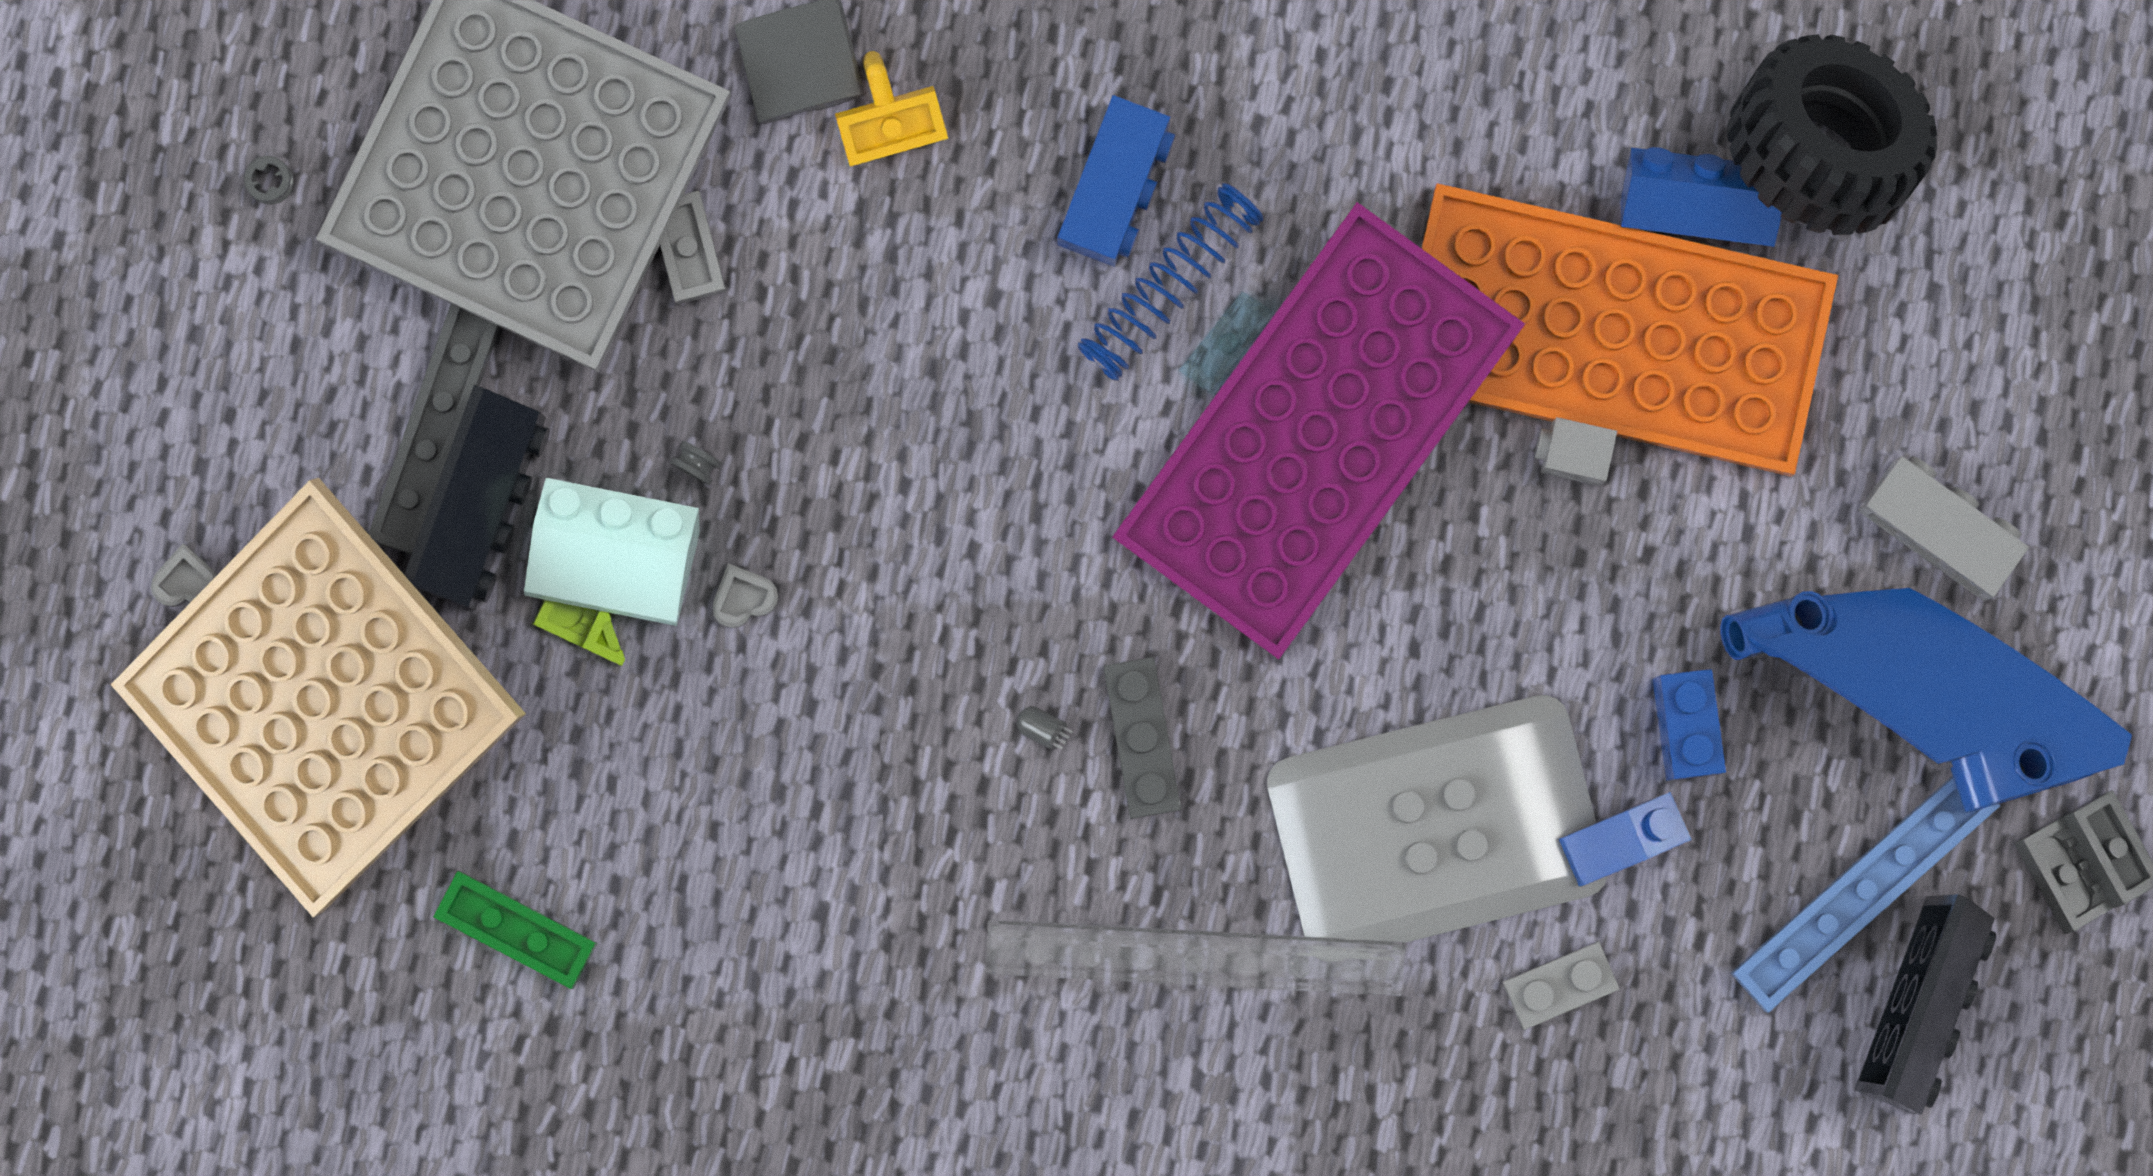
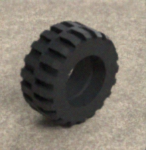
M1819 34L1802 36L1798 40H1788L1778 45L1774 51L1769 52L1731 108V118L1727 123V137L1731 143L1729 148L1734 165H1740L1742 168L1740 170V177L1748 188L1753 186L1759 192L1758 199L1769 208L1773 205L1782 212L1780 217L1791 223L1800 221L1807 224V230L1822 233L1828 229L1832 231V235H1852L1854 231L1860 234L1875 230L1879 225L1888 223L1897 214L1931 168V163L1935 159L1937 152V139L1935 138L1937 130L1934 116L1928 115L1930 111L1928 100L1924 93H1917L1914 88L1915 81L1907 72L1902 74L1893 66L1895 61L1885 54H1882L1880 57L1871 52V46L1859 41L1853 44L1845 42V37L1828 35L1824 39H1821ZM1812 121L1835 131L1851 148L1830 139Z

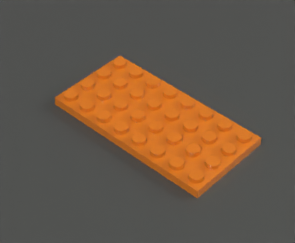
M1436 183L1421 249L1525 323L1524 327L1468 403L1551 422L1556 417L1616 430V437L1790 477L1795 475L1838 275L1644 230L1621 227V225Z

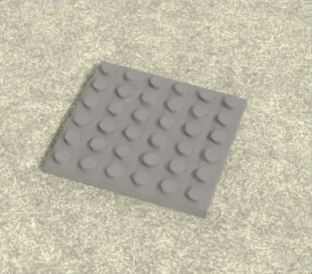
M432 0L316 240L321 244L599 372L732 96L731 92L534 0Z

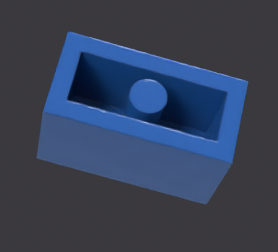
M1712 669L1666 674L1653 678L1666 781L1726 773Z

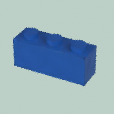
M1112 95L1058 234V246L1115 267L1119 255L1129 258L1139 229L1131 226L1137 208L1147 211L1157 186V181L1149 179L1156 160L1166 163L1176 134L1168 132L1170 116Z
M1631 147L1621 195V227L1775 247L1782 212L1773 205L1768 208L1758 199L1759 192L1753 186L1747 187L1740 177L1741 166L1734 165L1733 160H1725L1712 154L1694 156L1671 153L1669 150L1659 147L1648 149Z

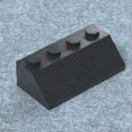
M473 386L404 574L418 591L472 610H476L479 601L487 603L497 578L496 573L490 572L496 553H506L514 533V525L508 523L514 504L521 506L524 504L531 487L532 477L526 475L532 455L540 457L548 441L550 428L543 426L546 417L541 412L483 387Z

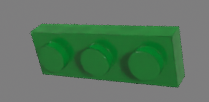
M457 871L433 916L437 920L569 989H574L598 944L590 938L461 871Z

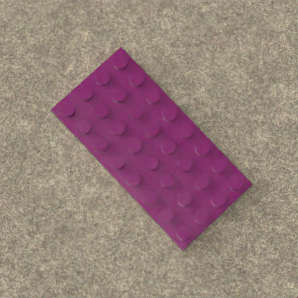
M1356 202L1112 538L1270 654L1280 659L1516 338L1525 323Z

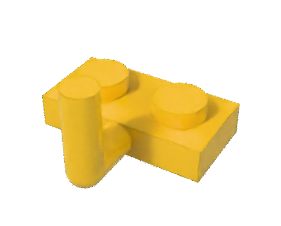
M875 51L867 52L863 56L862 64L867 75L874 103L835 113L849 166L948 139L934 87L930 86L894 97L881 55Z

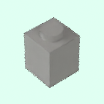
M1556 417L1551 423L1550 430L1541 428L1538 436L1534 458L1543 460L1540 473L1597 486L1603 485L1607 480L1617 431Z

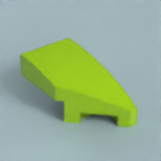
M543 599L532 622L533 625L620 666L623 665L625 657L616 637L609 612Z

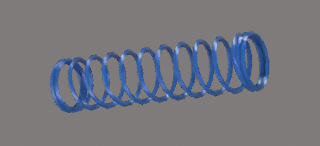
M1222 183V187H1218L1217 193L1223 206L1214 202L1204 203L1205 213L1211 223L1200 217H1191L1190 219L1192 230L1198 238L1186 232H1177L1176 239L1184 253L1171 247L1163 248L1164 259L1171 269L1160 263L1153 262L1149 264V270L1157 284L1145 278L1135 279V285L1141 296L1149 301L1140 282L1154 288L1180 309H1184V305L1174 295L1159 286H1163L1153 266L1170 274L1194 294H1198V290L1188 280L1173 271L1177 270L1167 251L1181 257L1210 279L1212 278L1211 274L1203 266L1195 262L1193 258L1191 259L1187 256H1190V253L1183 243L1181 236L1204 248L1219 262L1225 263V259L1201 241H1204L1196 227L1195 221L1204 224L1218 233L1234 248H1239V244L1216 227L1218 226L1217 222L1209 211L1208 206L1214 207L1232 218L1248 233H1253L1252 228L1231 212L1230 206L1235 207L1232 202L1238 203L1247 213V215L1242 214L1244 219L1255 226H1259L1260 222H1263V215L1258 208L1235 187ZM1122 293V302L1130 314L1136 316L1126 297L1140 303L1166 324H1170V319L1162 311L1136 295ZM1108 308L1109 319L1116 329L1122 331L1112 312L1136 325L1152 339H1157V335L1148 326L1117 308ZM1103 323L1094 324L1095 333L1102 344L1108 346L1098 327L1119 338L1138 354H1143V350L1131 339H1127ZM1081 338V342H1078V348L1084 356L1091 361H1094V357L1106 368H1102L1104 374L1112 380L1119 381V377H1122V371L1111 359L1124 369H1129V365L1119 355L1113 354L1097 342L1087 338Z

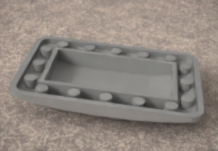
M1538 695L1288 757L1277 762L1270 770L1267 778V790L1305 940L1309 949L1316 956L1326 960L1341 959L1589 897L1600 891L1608 877H1603L1579 887L1559 842L1560 838L1596 823L1569 715L1565 706L1558 699L1548 695Z

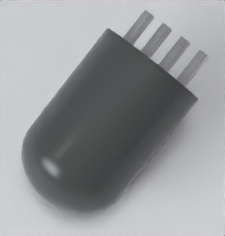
M1034 706L1023 709L1017 718V728L1022 735L1051 750L1056 747L1062 750L1063 747L1058 745V743L1066 744V741L1062 740L1061 737L1069 739V736L1064 734V732L1067 731L1071 734L1073 732L1067 728L1066 722Z

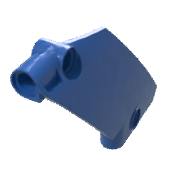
M1911 588L1823 596L1813 591H1803L1789 599L1725 615L1721 621L1720 635L1722 643L1731 658L1742 660L1764 653L1770 657L1781 658L1849 700L1937 764L1952 762L1953 767L1950 770L1965 813L2068 784L2101 771L2124 765L2132 737L2131 733L2062 681L2014 648L1964 617ZM1795 613L1802 620L1803 627L1798 624ZM2020 763H2021L2022 766L2024 767L2025 774L2023 773V771H2022L2021 768H2020Z

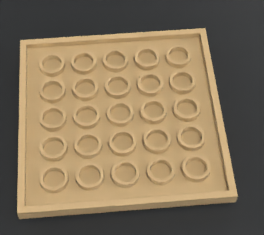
M320 478L309 480L111 684L313 918L323 913L526 715L522 708Z

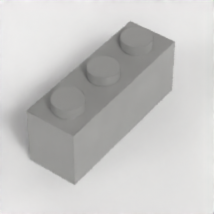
M1903 456L1894 460L1860 506L1858 512L1981 600L1986 601L1994 598L2029 549V546L2019 540L2022 535L2021 532L2002 518L1995 517L1992 521L1976 509L1979 506V502L1966 491L1958 487H1953L1949 490L1934 479L1937 475L1936 471L1924 461L1913 456L1909 460Z

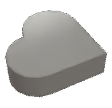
M182 544L154 575L151 583L152 594L163 605L180 606L186 601L191 602L218 574L186 544Z
M728 563L714 598L712 609L715 618L720 624L729 628H737L746 624L751 616L762 617L774 611L778 604L779 595L775 585L767 578Z

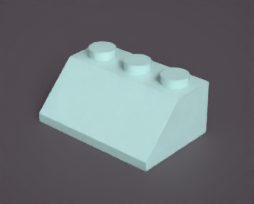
M546 478L533 524L524 595L677 626L700 533L699 508Z

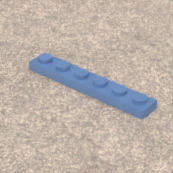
M1952 775L1735 968L1731 975L1762 1010L1769 1013L1997 810L2000 805L1997 804L1965 813Z

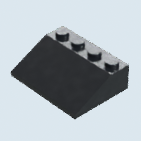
M1959 894L1926 896L1854 1091L1918 1115H1922L1925 1106L1931 1108L1934 1105L1942 1084V1079L1936 1077L1943 1057L1946 1059L1951 1058L1959 1040L1960 1030L1954 1027L1961 1009L1968 1010L1978 989V981L1973 980V976L1979 960L1985 962L1988 959L1996 941V932L1991 931L1995 918L1969 898Z

